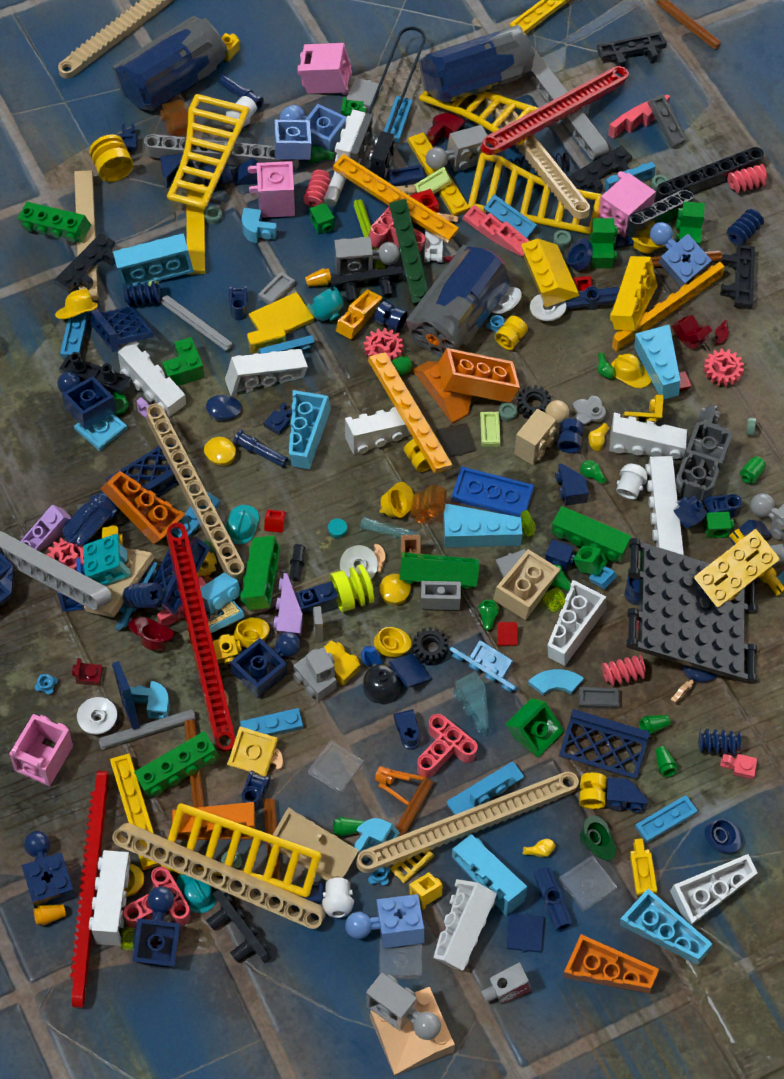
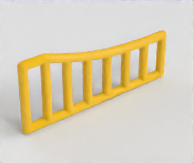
M424 91L419 96L420 101L466 117L482 125L492 133L499 130L498 127L515 108L524 110L516 120L538 109L537 107L487 91L474 94L477 95V98L466 110L458 107L466 97L455 100L450 104L439 102L435 98L429 97L430 94L427 91ZM485 98L493 100L480 116L472 113ZM500 103L508 105L492 124L486 121V118ZM526 137L524 141L521 140L520 143L517 142L516 144L523 145L528 138Z
M199 94L194 96L188 109V126L184 153L167 194L168 200L202 209L207 207L249 114V107ZM199 102L238 111L241 114L239 119L196 108ZM194 115L235 125L233 132H228L194 123ZM194 130L227 138L229 141L224 146L193 138ZM192 145L223 152L219 160L192 153L191 148ZM191 159L217 167L215 172L211 173L187 167V163ZM186 173L211 181L208 187L182 181V177ZM178 187L204 193L202 201L177 195L176 191Z
M480 154L468 202L469 210L476 203L485 161L496 162L486 204L494 194L496 195L503 165L512 170L505 198L507 204L511 206L519 174L528 179L520 211L521 214L536 224L590 235L592 219L599 218L601 194L578 189L584 198L595 200L589 227L579 225L580 219L574 216L572 223L562 222L564 205H561V201L558 203L555 220L547 219L544 216L551 188H548L547 184L545 185L541 177L518 167L501 156ZM534 182L544 186L537 216L527 214ZM475 204L484 213H487L484 211V205Z
M183 803L178 804L168 836L169 841L176 842L184 813L195 817L186 847L194 851L203 820L215 824L205 855L211 859L214 857L222 827L234 830L224 863L232 867L241 835L245 834L254 837L244 871L242 872L305 898L310 895L321 859L319 851ZM261 840L273 844L264 875L252 873ZM281 847L292 851L284 881L272 878ZM300 854L312 858L303 888L291 884ZM161 865V867H165V868H167V869L170 870V871L179 873V874H181V875H185V874H182V873H180V872H178V871H175V870H173V869H171V868H168V867H166V866H164V865ZM203 866L197 867L200 871H204ZM215 872L216 876H222L221 873Z

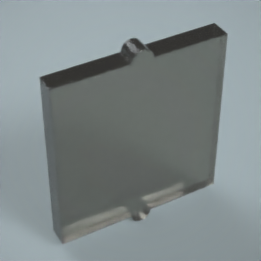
M467 423L454 426L451 424L450 427L437 429L441 446L448 458L475 452L476 449Z

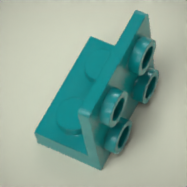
M113 534L83 546L85 576L104 586L131 576L130 569L121 561L119 535Z

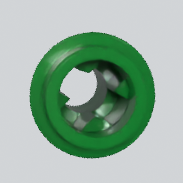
M667 714L647 715L639 720V727L642 730L649 731L651 735L670 726L671 722Z
M665 746L658 747L655 750L658 772L663 777L675 775L677 773V763Z
M345 817L334 819V835L343 837L359 833L357 828L363 823V820Z

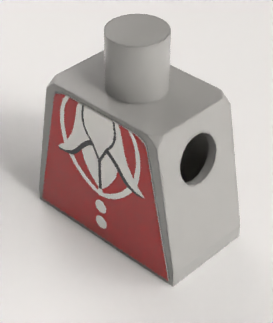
M520 962L490 978L492 986L481 991L486 1003L498 998L500 1004L532 992L529 980Z

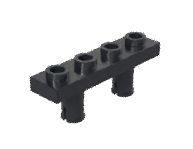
M390 266L382 270L372 269L369 272L336 275L330 278L331 291H334V287L338 291L345 290L347 302L352 304L357 299L356 288L380 284L383 298H390L393 296L391 282L402 281V267Z
M78 352L68 355L59 368L61 373H76L82 381L93 376L106 390L123 396L132 383L131 377L113 371L111 364L106 363L101 367L81 359V355Z
M219 889L214 892L213 895L221 904V909L206 921L215 930L227 919H232L244 935L245 941L230 952L238 963L252 951L256 952L264 963L271 959L267 953L270 949L263 940L259 942L255 936L258 933L251 924L248 926L243 920L246 917L239 908L236 910L231 904L234 901L228 893L223 894Z

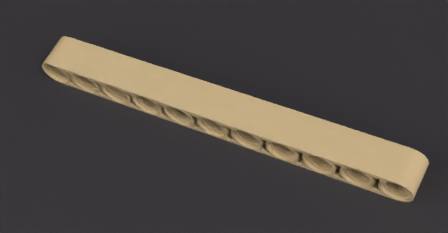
M151 404L146 411L148 425L223 571L240 582L244 578V564L164 409L159 404ZM189 475V476H191V477H190V478H184L183 476ZM194 490L198 491V493L193 494L191 492ZM200 506L207 507L206 509H199ZM208 522H214L215 524H214V525H208L207 523H208ZM221 537L223 540L217 541L215 538ZM230 553L231 556L225 557L223 554ZM238 569L239 572L233 573L231 570Z
M125 823L113 833L114 843L124 849L311 929L318 928L326 917V912L319 904L132 824ZM121 831L127 833L128 839L121 835ZM140 839L147 843V847L141 845ZM159 847L166 851V855L159 852ZM177 856H182L185 859V863L180 862ZM196 864H201L204 871H200ZM215 872L221 873L223 879L217 878ZM234 880L240 881L242 887L236 886ZM253 889L260 890L261 895H256ZM272 897L279 898L281 903H275ZM291 905L298 906L300 912L294 911ZM310 913L318 915L319 920H314Z

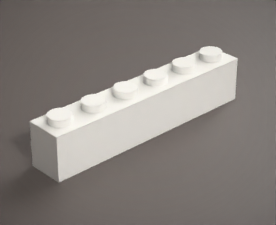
M650 457L649 464L645 465L647 475H649L647 491L651 492L649 508L653 510L650 520L651 525L654 524L655 530H652V539L656 541V547L684 555L680 520L673 511L678 505L673 457Z

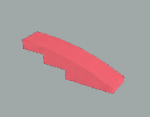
M664 95L669 104L670 96ZM645 102L634 107L613 121L609 126L608 136L614 139L624 129L630 133L639 124L647 127L656 119L648 103Z
M475 204L463 216L462 219L481 234L521 257L523 256L521 244L529 242V240L508 222L502 223L491 213L486 215Z

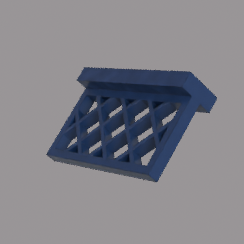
M132 306L100 312L97 308L90 311L91 326L111 352L119 351L120 344L154 337V332Z
M160 446L119 470L130 478L137 480L139 484L141 480H150L149 483L144 486L141 485V487L152 491L157 497L179 485L169 463L167 466L158 465L159 460H166L165 456L161 455L162 450ZM150 459L155 460L154 465H146L145 463ZM140 469L139 475L130 474V471ZM144 469L153 470L152 475H143ZM157 470L166 471L160 476H155ZM114 473L113 475H111V476H109L108 478H106V482H107L112 476H114L116 473ZM185 475V476H183V477H184V478H190L191 476Z
M193 537L189 542L196 572L198 573L210 547L199 538ZM168 550L151 583L158 584L163 579L159 584L162 589L164 588L162 602L158 606L148 609L166 610L170 614H176L182 601L180 600L170 550Z
M573 709L559 757L636 780L650 732ZM572 726H580L584 734L574 738L571 732ZM595 731L600 732L604 739L594 744L589 734ZM586 736L591 746L581 750L577 740ZM614 737L620 738L623 745L613 750L608 740ZM573 742L579 751L573 755L564 753L566 746ZM606 742L610 752L601 756L596 746ZM633 743L642 745L641 751L635 755H632L628 748ZM593 748L598 758L592 761L587 760L583 753ZM625 748L630 757L620 762L615 752ZM613 754L617 764L611 767L607 766L603 759ZM632 760L636 767L634 774L625 771L622 765Z

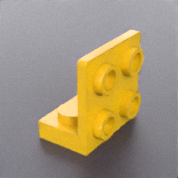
M655 395L649 402V412L652 413L624 412L622 418L628 419L631 416L635 417L636 421L643 419L645 423L647 420L656 423L657 420L662 418L663 395Z

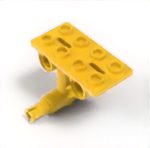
M740 529L735 530L734 532L739 538L734 533L729 535L735 542V545L694 576L695 580L717 607L734 599L741 593L743 588L757 577L763 583H767L776 596L781 595L777 587L784 592V585L776 577L777 572L772 567L780 558L757 529H754L747 536H744Z

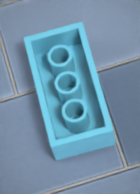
M184 233L113 251L122 285L125 284L127 289H129L130 283L137 287L138 282L144 285L146 281L147 283L149 281H160L194 272Z

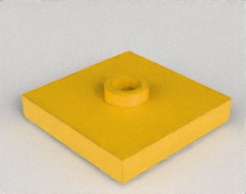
M239 727L227 765L247 772L252 770L255 774L266 777L278 738Z

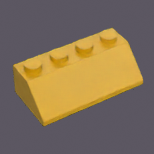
M541 239L521 244L525 262L545 307L579 296L557 244Z

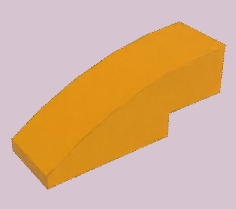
M367 289L349 306L348 312L338 320L336 332L352 339L370 319L383 297Z

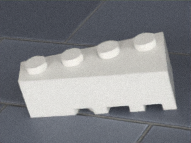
M137 341L130 342L118 351L120 373L131 377L134 388L138 391L141 390L149 402L161 405L166 415L171 417L186 405L185 394L170 377L165 378V374L158 364L156 366L153 365L150 355L146 351L141 352L139 350V343Z
M301 349L273 351L263 354L255 353L246 356L238 355L231 358L225 381L230 396L233 397L237 396L239 391L245 390L248 393L258 386L263 385L264 388H267L277 381L282 384L304 378L308 366Z
M395 407L390 412L380 410L371 416L361 414L358 419L345 418V439L353 455L366 453L370 449L382 447L389 442L399 441L403 437L411 435Z
M614 413L609 451L632 453L634 455H652L653 457L672 456L673 459H684L687 430L665 424L660 427L652 421L647 420L646 423L636 421L635 417L629 416L626 419L620 417V414Z
M574 580L572 581L565 604L560 611L558 622L555 624L547 645L548 658L566 666L606 611V596Z
M104 850L103 857H99L98 870L101 871L100 877H96L95 890L98 891L97 897H93L92 910L95 911L94 917H90L89 930H92L96 944L122 945L119 928L124 927V914L121 911V907H126L127 898L124 888L128 887L131 861L129 852Z
M749 854L677 883L671 888L670 892L682 918L692 926L752 880L757 871Z
M456 879L455 886L457 887L456 895L451 896V912L445 916L444 923L446 929L440 933L433 958L453 969L463 971L469 962L473 948L478 942L481 929L486 924V918L495 903L497 893L479 883Z

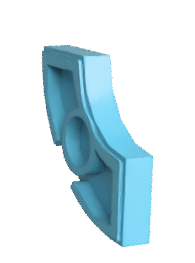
M553 669L535 675L528 681V684L543 696L555 690L572 694L584 681V678L568 670Z

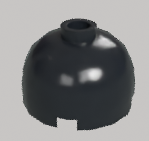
M387 664L372 666L367 670L363 678L364 694L373 703L378 702L382 705L392 703L399 697L402 690L401 679L396 676V672Z

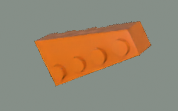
M121 471L112 476L100 488L153 544L166 535L167 529L172 523H178L185 515L184 512L173 508L170 503L164 502L155 496L156 494L141 487V484Z
M254 802L197 808L255 829ZM172 810V823L176 810ZM186 813L183 814L176 840H189L195 820L194 816ZM203 820L197 840H210L215 824ZM222 827L219 840H231L234 830ZM242 834L240 840H249L254 837Z
M581 934L564 971V978L650 994L659 969Z

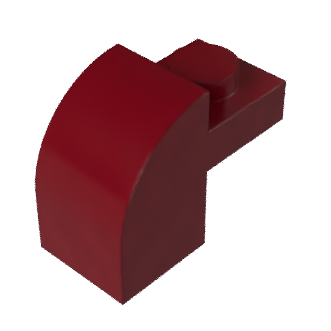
M442 113L435 116L432 121V127L427 132L428 140L432 147L443 136L449 139L450 133L464 130L465 120L451 113Z
M693 315L685 316L671 326L678 339L691 349H695L706 341L707 335L713 331L710 325L700 327Z

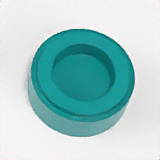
M338 518L331 520L328 524L330 536L333 538L344 537L347 533L346 522Z

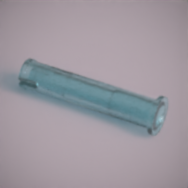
M363 515L360 524V530L367 529L400 539L401 535H418L419 531L366 518V515Z

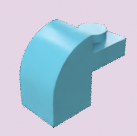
M243 209L242 231L249 241L257 243L258 238L276 240V223L262 222L261 210Z
M151 681L150 688L140 685L130 687L134 703L147 704L148 718L162 719L169 716L170 704L168 693L161 684Z
M379 818L363 822L357 828V831L361 834L354 848L359 850L357 856L363 850L398 837L400 832L393 824ZM369 857L362 858V860L366 862L369 859Z

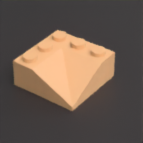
M430 987L415 992V997L417 998L416 1010L418 1012L434 1013L441 1022V1030L437 1037L432 1040L420 1039L415 1034L413 1023L410 1021L399 1031L370 1010L371 1022L394 1076L454 1053L455 1044Z

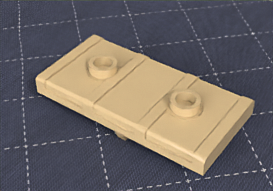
M125 548L128 554L127 562L124 564L130 569L131 576L105 585L112 595V600L97 610H91L84 606L83 608L86 612L114 617L124 603V589L138 583L154 560V555L151 552Z
M291 808L286 810L273 833V836L319 851L321 859L316 874L327 881L333 878H344L359 852L357 848L342 841L334 834L319 827ZM281 847L280 852L291 858L292 851ZM300 854L298 863L309 869L312 858Z

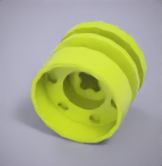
M362 564L356 566V571L353 567H350L349 577H347L343 570L330 574V581H332L338 595V606L342 613L355 608V599H357L361 607L365 605V600L368 604L374 603L373 584Z

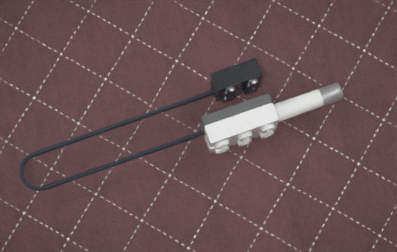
M409 26L399 32L368 113L365 114V112L352 110L351 115L346 118V128L342 129L340 134L341 140L335 146V152L337 153L335 163L345 154L362 165L373 137V114H371L374 103L401 35L406 31L414 30L422 34L423 41L387 132L381 131L379 137L375 138L374 150L370 151L368 158L371 161L368 170L382 179H386L394 158V134L390 132L426 41L425 32L421 28ZM336 171L324 197V203L326 202L328 206L336 205L346 178Z

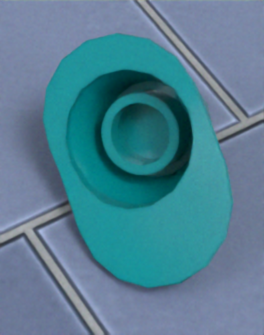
M239 505L232 509L225 525L232 543L242 545L248 543L253 538L259 522L258 511L249 505Z
M179 874L176 884L186 900L189 910L194 913H205L211 910L216 903V898L213 895L216 892L215 888L187 875Z

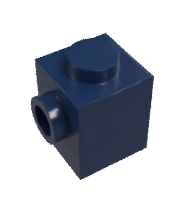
M695 495L689 498L686 496L681 498L677 502V507L673 510L686 529L700 522L707 514L702 503Z
M552 539L545 555V560L551 564L560 565L562 570L566 571L568 565H573L575 557L573 554L574 547Z

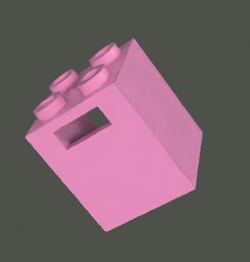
M344 43L304 44L303 52L300 53L301 63L298 65V75H301L302 86L305 87L307 94L342 92L343 95H348L349 77L352 76V70Z
M292 161L257 163V166L248 167L249 173H257L258 186H250L249 192L258 193L259 210H261L262 218L295 216Z
M620 171L618 172L620 180L601 196L599 218H614V225L618 226V234L625 238L627 236L626 228L629 216L652 205L656 191L630 173L626 174Z
M33 714L9 754L14 771L50 786L73 748L69 729L64 724L51 722L46 716ZM46 738L55 742L56 745L54 748L42 744V742Z

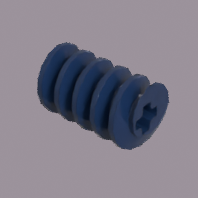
M754 209L746 210L727 229L728 239L735 246L737 244L743 245L752 237V234L756 233V230L760 229L761 225H764V218Z
M146 281L144 282V287L138 282L136 288L133 283H130L129 289L123 284L125 302L127 301L129 306H132L133 301L136 305H139L140 300L145 305L147 299L151 304H153L155 298L158 303L161 302L160 282L156 286L155 282L152 281L151 286H149Z
M157 583L132 584L123 591V601L130 608L156 607L163 599L162 587Z
M700 728L698 738L700 753H703L705 748H707L708 754H711L712 750L715 749L716 755H719L721 749L726 755L731 750L732 756H735L736 752L740 751L741 732H738L735 737L733 731H730L727 736L725 730H722L719 735L717 729H714L711 734L708 728L705 729L704 733Z

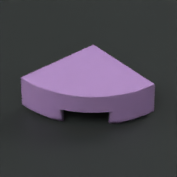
M141 397L137 400V409L147 419L146 411L149 405Z

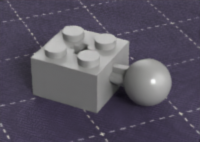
M482 125L450 133L447 151L440 147L430 149L426 154V163L430 168L439 170L445 167L449 161L454 172L477 166L479 156L483 153L480 149L481 143L488 135Z
M370 237L334 240L336 275L369 272L373 269V260H380L385 265H393L399 260L401 254L399 247L392 242H386L379 249L372 250Z
M765 493L755 495L750 503L751 511L758 517H770L773 521L769 532L775 539L781 540L784 543V504L779 509H776L775 502L770 495Z
M381 973L367 990L366 1007L397 1030L401 1031L407 1022L410 1021L413 1023L415 1034L423 1040L434 1039L441 1030L439 1018L431 1012H418L416 1010L417 998L415 993L407 987L403 988L398 985V981L393 976H386Z

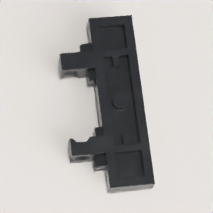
M660 31L598 44L597 51L602 61L611 60L616 62V66L625 68L626 56L643 53V55L647 54L650 63L657 62L659 49L666 48L667 43Z
M621 145L571 174L568 178L577 189L590 188L594 193L598 194L602 192L603 188L599 180L611 172L629 170L630 168L627 164L632 161V155Z
M100 233L54 280L55 284L68 293L75 286L79 285L89 290L93 286V279L88 276V273L102 260L111 266L116 263L112 253L115 241Z
M737 244L736 254H723L721 263L735 270V283L730 285L722 283L720 295L734 299V307L752 309L755 246Z

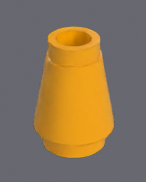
M322 268L305 277L307 286L329 285L331 274L329 268Z
M63 904L41 905L33 909L36 925L42 924L44 926L62 917H66Z

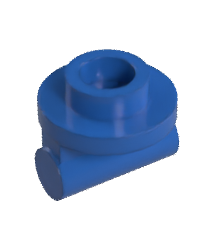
M374 646L364 647L361 652V660L365 665L370 666L383 663Z

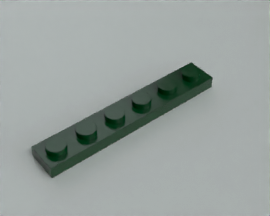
M402 199L389 202L412 303L416 305L419 304L428 292V287L407 200Z

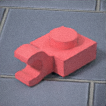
M723 754L720 767L733 769V775L753 779L757 758L737 754L735 759L730 755Z

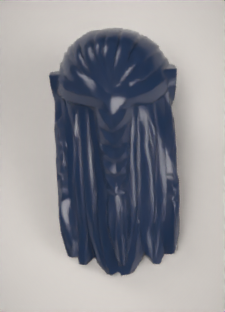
M104 492L91 495L89 501L78 509L65 524L62 530L63 537H66V542L76 543L77 546H83L104 523L110 522L113 518L117 517L120 509Z

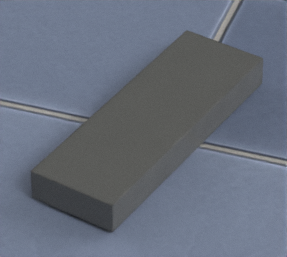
M664 94L649 100L647 103L671 148L687 141Z

